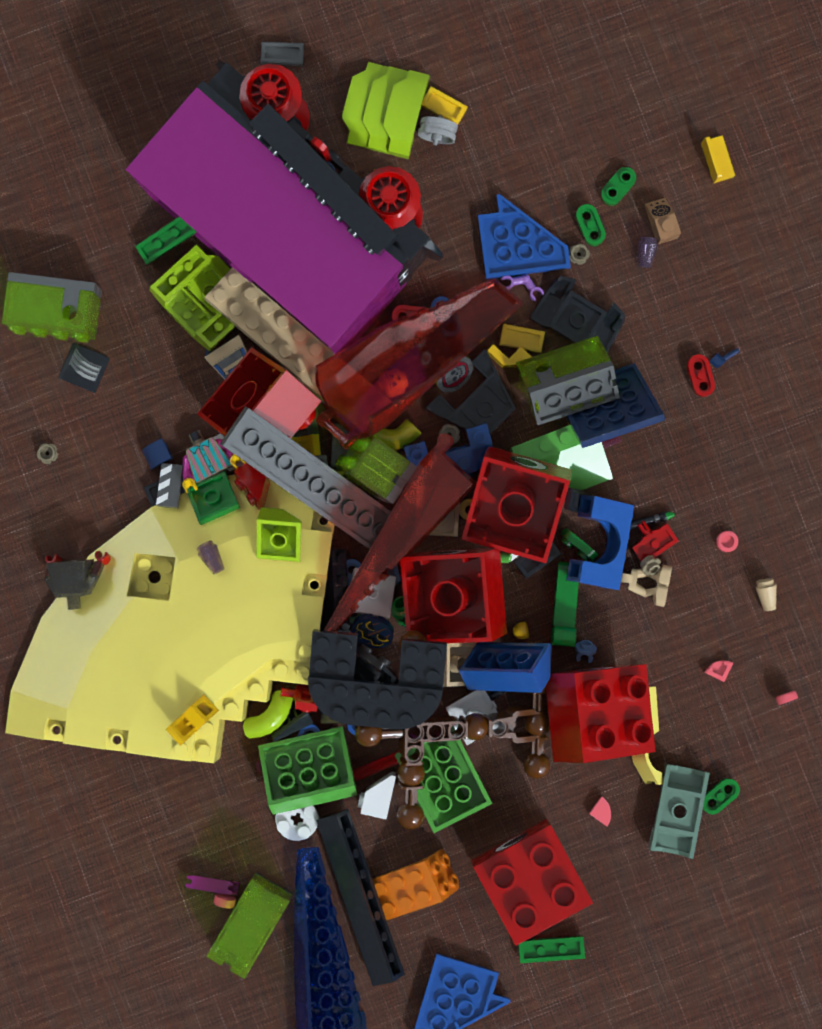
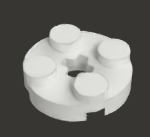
M314 805L278 813L275 817L277 830L289 840H305L315 832L318 826L316 820L319 819V815ZM296 813H300V817L303 818V822H299L298 825L294 824V820L291 819V816H295Z

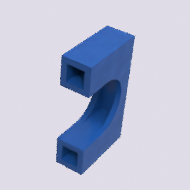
M581 495L577 516L599 522L606 531L607 545L603 555L595 562L570 559L567 581L620 590L634 505L597 496Z

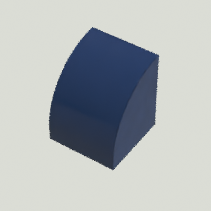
M162 438L142 450L150 470L161 466L162 463L165 464L174 460L165 440Z

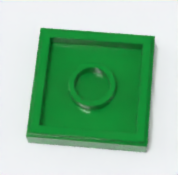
M225 471L196 483L197 491H195L193 486L187 489L189 499L200 525L240 508Z

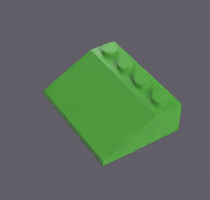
M570 425L510 449L512 453L572 469L568 488L582 491L613 479L602 442L582 448Z
M343 726L258 746L268 806L273 815L358 795Z
M454 726L451 727L450 732L455 731ZM461 740L424 742L422 761L425 776L421 782L424 785V789H417V801L423 808L424 815L433 833L492 804ZM411 748L407 756L414 754L415 748ZM398 752L395 754V757L400 765L401 762L399 761V758L402 756L400 752Z

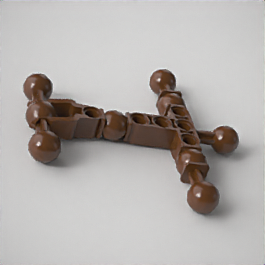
M406 631L400 637L399 647L401 650L403 638L426 640V638L420 631ZM546 686L541 693L532 692V707L529 705L509 706L505 712L489 715L472 713L466 717L461 715L459 718L456 716L429 717L426 721L416 726L412 734H408L409 728L398 730L356 726V740L363 746L371 747L377 745L381 739L399 738V751L402 757L399 758L401 764L397 771L398 785L404 790V803L398 808L397 812L399 824L405 829L413 830L423 823L425 817L423 808L417 804V789H424V785L421 783L425 776L422 761L424 742L456 741L462 738L477 741L485 736L491 738V736L509 738L514 743L531 742V753L525 757L523 762L524 771L531 778L540 779L545 777L550 770L549 759L543 753L544 741L548 739L546 734L550 730L549 715L546 713L548 707L545 706ZM518 716H525L524 725L527 732H513ZM500 721L499 727L493 730L494 723ZM454 724H458V728L454 732H450L451 727ZM433 725H437L436 731L429 733V729ZM411 748H415L414 754L407 756L408 751Z

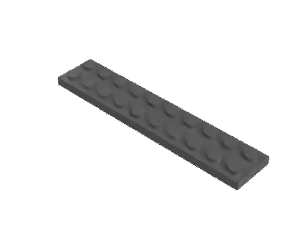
M244 407L220 443L227 450L384 560L388 558L409 526L401 518L247 407Z

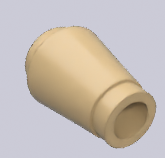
M767 578L756 581L757 586L755 589L763 610H775L777 584L774 583V579Z

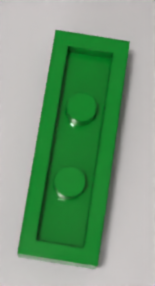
M178 217L135 247L146 265H148L197 232L183 219Z
M583 935L528 939L518 945L520 964L585 959Z

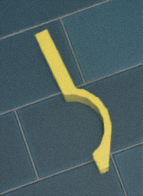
M649 686L655 734L659 731L656 686ZM648 753L632 756L633 763L645 784H652V781L656 785L663 784L662 772L657 771L652 766Z

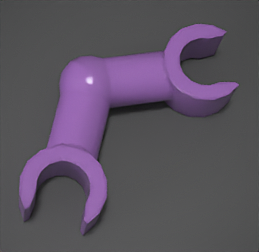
M528 274L516 277L504 276L501 278V281L509 280L511 284L503 288L505 291L510 290L515 285L524 284L530 292L529 297L532 301H536V298L533 296L534 291H538L542 296L544 295L543 290L535 286Z

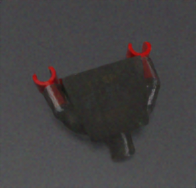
M96 551L95 558L97 561H94V559L62 561V558L57 554L54 555V559L50 555L46 556L47 567L44 581L55 598L67 597L68 610L80 609V596L92 593L104 565L108 564L111 560L108 552H105L104 557H102V553Z

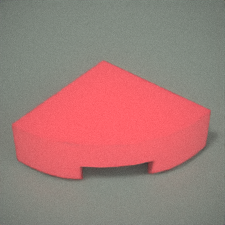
M725 660L713 662L705 669L704 673L725 682L733 662Z
M601 796L589 814L608 827L611 820V809L608 802Z

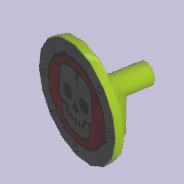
M461 354L448 360L440 357L437 360L441 367L436 375V385L445 393L460 389L469 380L473 371V363L468 357Z

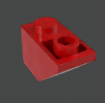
M246 463L234 470L236 477L234 483L240 491L244 490L247 494L246 498L250 505H255L260 511L261 507L265 506L270 481L269 478Z

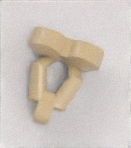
M662 564L658 573L654 575H645L642 569H632L631 575L622 573L621 582L628 583V590L643 597L653 595L654 605L664 607L672 566ZM650 577L656 580L657 586L645 589L637 583V578Z

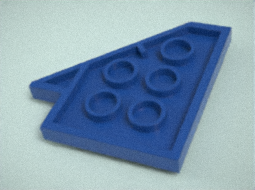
M498 194L496 196L498 213L478 215L486 279L571 268L568 246L502 195Z
M436 953L414 1029H463L509 1004L511 1000L509 997L493 993L499 971Z

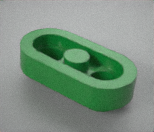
M622 167L614 174L601 191L603 203L608 206H614L622 200L636 182V174L633 169ZM624 174L628 175V176H629V180H628V181L623 180V179H622V175H624ZM610 190L615 191L616 196L611 197L609 196L608 192Z
M590 204L580 206L576 212V221L582 236L588 245L598 246L604 241L606 236L598 212ZM587 213L590 215V219L585 220L582 215ZM596 233L598 238L592 239L590 234Z
M564 528L560 533L562 537L560 541L568 548L573 546L579 551L577 555L584 561L591 560L593 562L598 556L591 547L567 528Z
M730 778L722 779L706 793L703 810L711 815L722 811L738 797L740 793L739 784ZM726 785L731 786V791L728 793L724 791ZM710 799H714L715 804L712 807L708 806V801Z

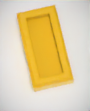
M430 86L421 106L437 116L441 115L444 119L455 122L457 125L468 106Z
M503 324L499 346L515 349L522 347L525 351L541 353L545 332Z

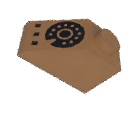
M666 198L646 203L645 208L657 245L678 239L681 231L676 215Z

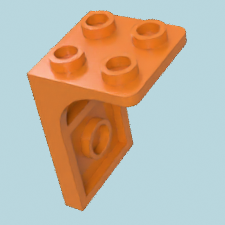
M443 849L416 863L372 878L386 921L443 902L459 889L458 877L454 874L450 865V858Z

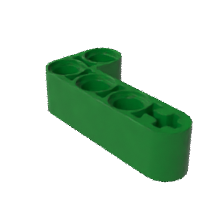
M558 561L551 645L575 647V620L579 583L566 580L569 562Z

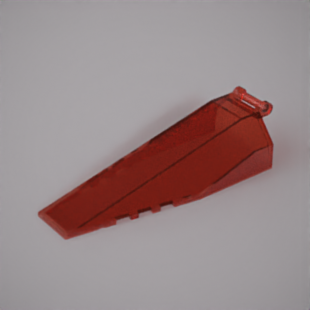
M493 278L467 291L455 294L453 299L446 302L441 300L436 302V306L427 310L422 308L413 316H403L382 325L315 366V384L327 407L326 411L318 415L316 422L334 435L344 449L350 448L356 440L373 436L389 426L441 377L523 305V301ZM335 418L349 433L345 435L330 420Z
M440 434L437 439L438 444L418 464L324 630L337 631L359 608L357 603L360 600L362 601L367 595L371 596L375 592L372 587L378 585L381 580L385 581L390 576L387 572L393 569L396 564L400 566V560L404 556L411 554L476 486L477 483L445 454L454 443L451 435Z

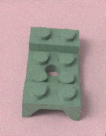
M664 763L662 773L663 784H661L654 827H652L648 846L651 851H662L691 859L694 858L709 772ZM678 805H682L685 808V814L682 817L674 815V808Z

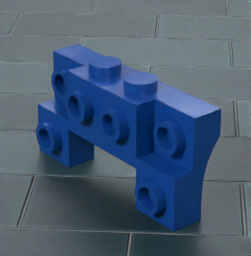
M485 422L472 428H465L469 444L428 455L424 440L420 441V443L403 446L407 461L418 467L412 476L414 486H422L433 482L447 484L452 482L454 477L461 476L463 479L473 476V472L481 469L488 446L493 447L487 423Z

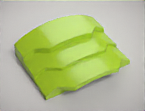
M368 62L365 71L352 77L342 119L349 129L347 144L409 159L430 75Z
M195 245L150 286V292L186 332L203 347L211 351L236 326L205 300V296L231 269L219 256L206 255Z

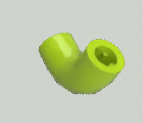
M406 419L399 427L392 430L380 424L368 439L364 438L380 449L394 451L404 449L403 446L413 443L422 433Z
M281 690L274 691L265 712L245 719L243 724L245 735L248 738H258L271 734L278 729L286 720L291 710L293 698L280 697Z

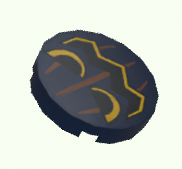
M363 614L355 618L351 627V633L358 634V643L361 645L364 644L369 648L379 649L391 644L394 637V627L382 616L377 618L373 617V614Z

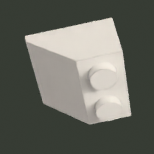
M390 772L368 786L365 793L361 792L358 807L362 808L361 814L387 819L396 772Z

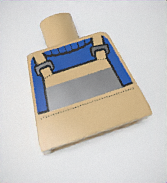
M238 335L205 356V359L225 380L246 355L247 350Z

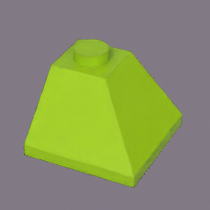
M261 507L257 517V558L300 562L301 520L284 509Z

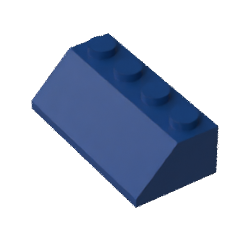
M477 642L460 667L459 672L468 690L541 693L550 679L552 646L550 643Z

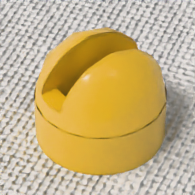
M526 621L519 622L514 626L513 634L516 638H529Z

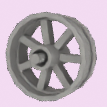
M441 115L438 117H422L418 136L426 141L433 142L435 146H437V143L453 144L455 143V133H457L458 125L455 122L444 119Z

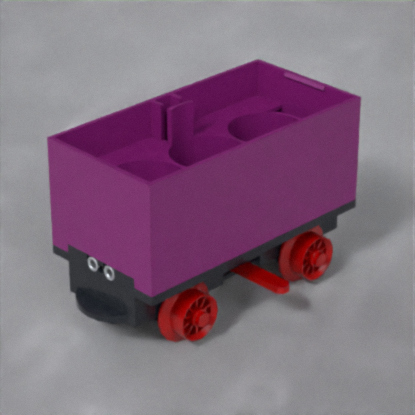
M218 60L216 63L219 70L218 73L208 84L202 81L126 168V171L155 202L175 219L178 217L183 219L197 232L194 235L230 267L234 268L250 283H253L325 344L337 358L340 357L342 359L412 279V274L427 257L437 261L444 257L440 249L430 240V237L420 229L423 211L420 203L421 193L418 183L407 171L391 166L373 169L368 176L360 178L340 161L341 158L333 150L329 149L328 151L327 146L317 137L313 138L307 132L310 121L308 106L302 98L299 80L292 71L281 65L265 64L254 68L246 76H242L227 62L224 63ZM267 104H270L325 161L332 163L335 171L399 236L381 256L376 253L371 255L363 247L365 242L360 237L355 239L347 231L349 225L344 220L340 223L331 214L333 209L328 204L323 206L315 198L317 193L313 188L306 189L299 181L301 176L296 171L292 174L283 165L285 160L280 155L275 157L267 149L270 144L264 138L260 141L251 132L254 128L249 122Z

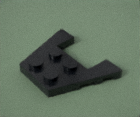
M484 349L472 363L486 380L456 410L440 394L426 409L463 429L479 426L486 422L491 434L516 407L502 383L488 352Z

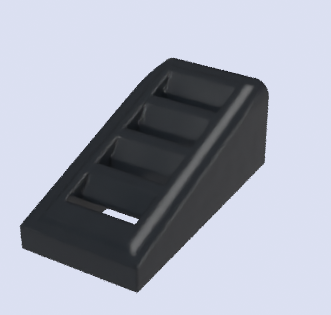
M568 488L564 508L578 514L581 495H594Z
M295 705L292 706L286 720L280 726V730H275L271 733L274 742L313 724L310 712H302L299 709H295Z

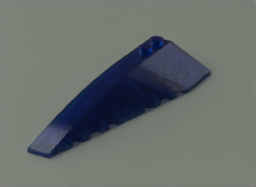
M319 847L297 849L294 903L296 1028L367 1029L365 1013L363 1010L360 1011L359 1007L361 998L359 992L356 991L354 973L349 966L348 961L350 958L341 926L338 925L336 919L337 911L330 897L332 893L325 879L326 872Z

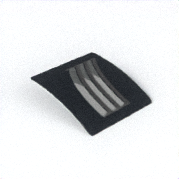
M73 343L60 372L59 379L96 393L110 358Z

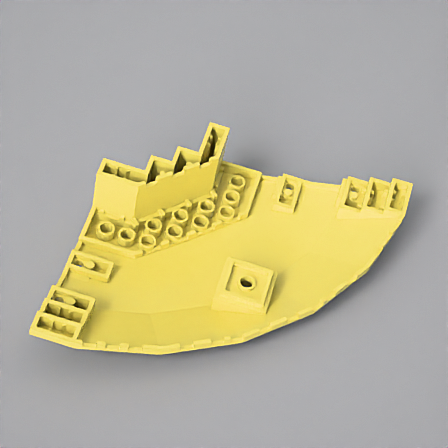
M333 469L334 471L342 475V470ZM229 475L228 478L240 508L203 525L199 524L186 492L180 495L179 508L157 507L156 505L150 507L91 553L85 560L86 563H83L81 569L77 570L85 572L82 570V566L84 564L89 566V570L86 571L88 574V588L86 590L68 591L67 586H65L41 617L11 689L5 733L131 754L215 763L221 757L225 720L240 722L247 718L249 700L269 701L271 699L273 681L308 685L312 632L314 629L320 630L331 543L335 525L329 521L326 525H321V515L269 479L270 486L264 508L284 509L301 520V561L257 558V517L260 511L255 505H250L244 490L240 491L234 483V480H236L235 475ZM100 551L102 557H104L105 552H108L111 557L110 562L102 565L97 576L93 577L91 574L97 562L95 552ZM152 571L160 573L161 579L158 583H152L149 580V574ZM312 581L319 583V587L315 590L310 586ZM202 695H205L219 711L180 746L165 729ZM55 726L60 728L59 734L53 732ZM115 736L121 737L120 744L114 742Z

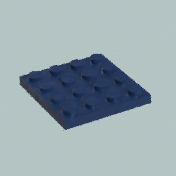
M635 363L614 370L616 379L612 381L615 380L618 386L619 399L566 416L582 448L665 421L663 411Z

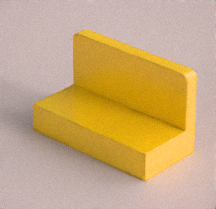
M723 135L712 139L709 136L705 137L701 145L713 183L734 178L735 173Z

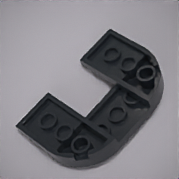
M313 630L308 686L315 705L330 719L348 725L401 730L418 726L426 721L437 709L444 686L447 642L403 638L399 682L397 684L355 679L357 633Z

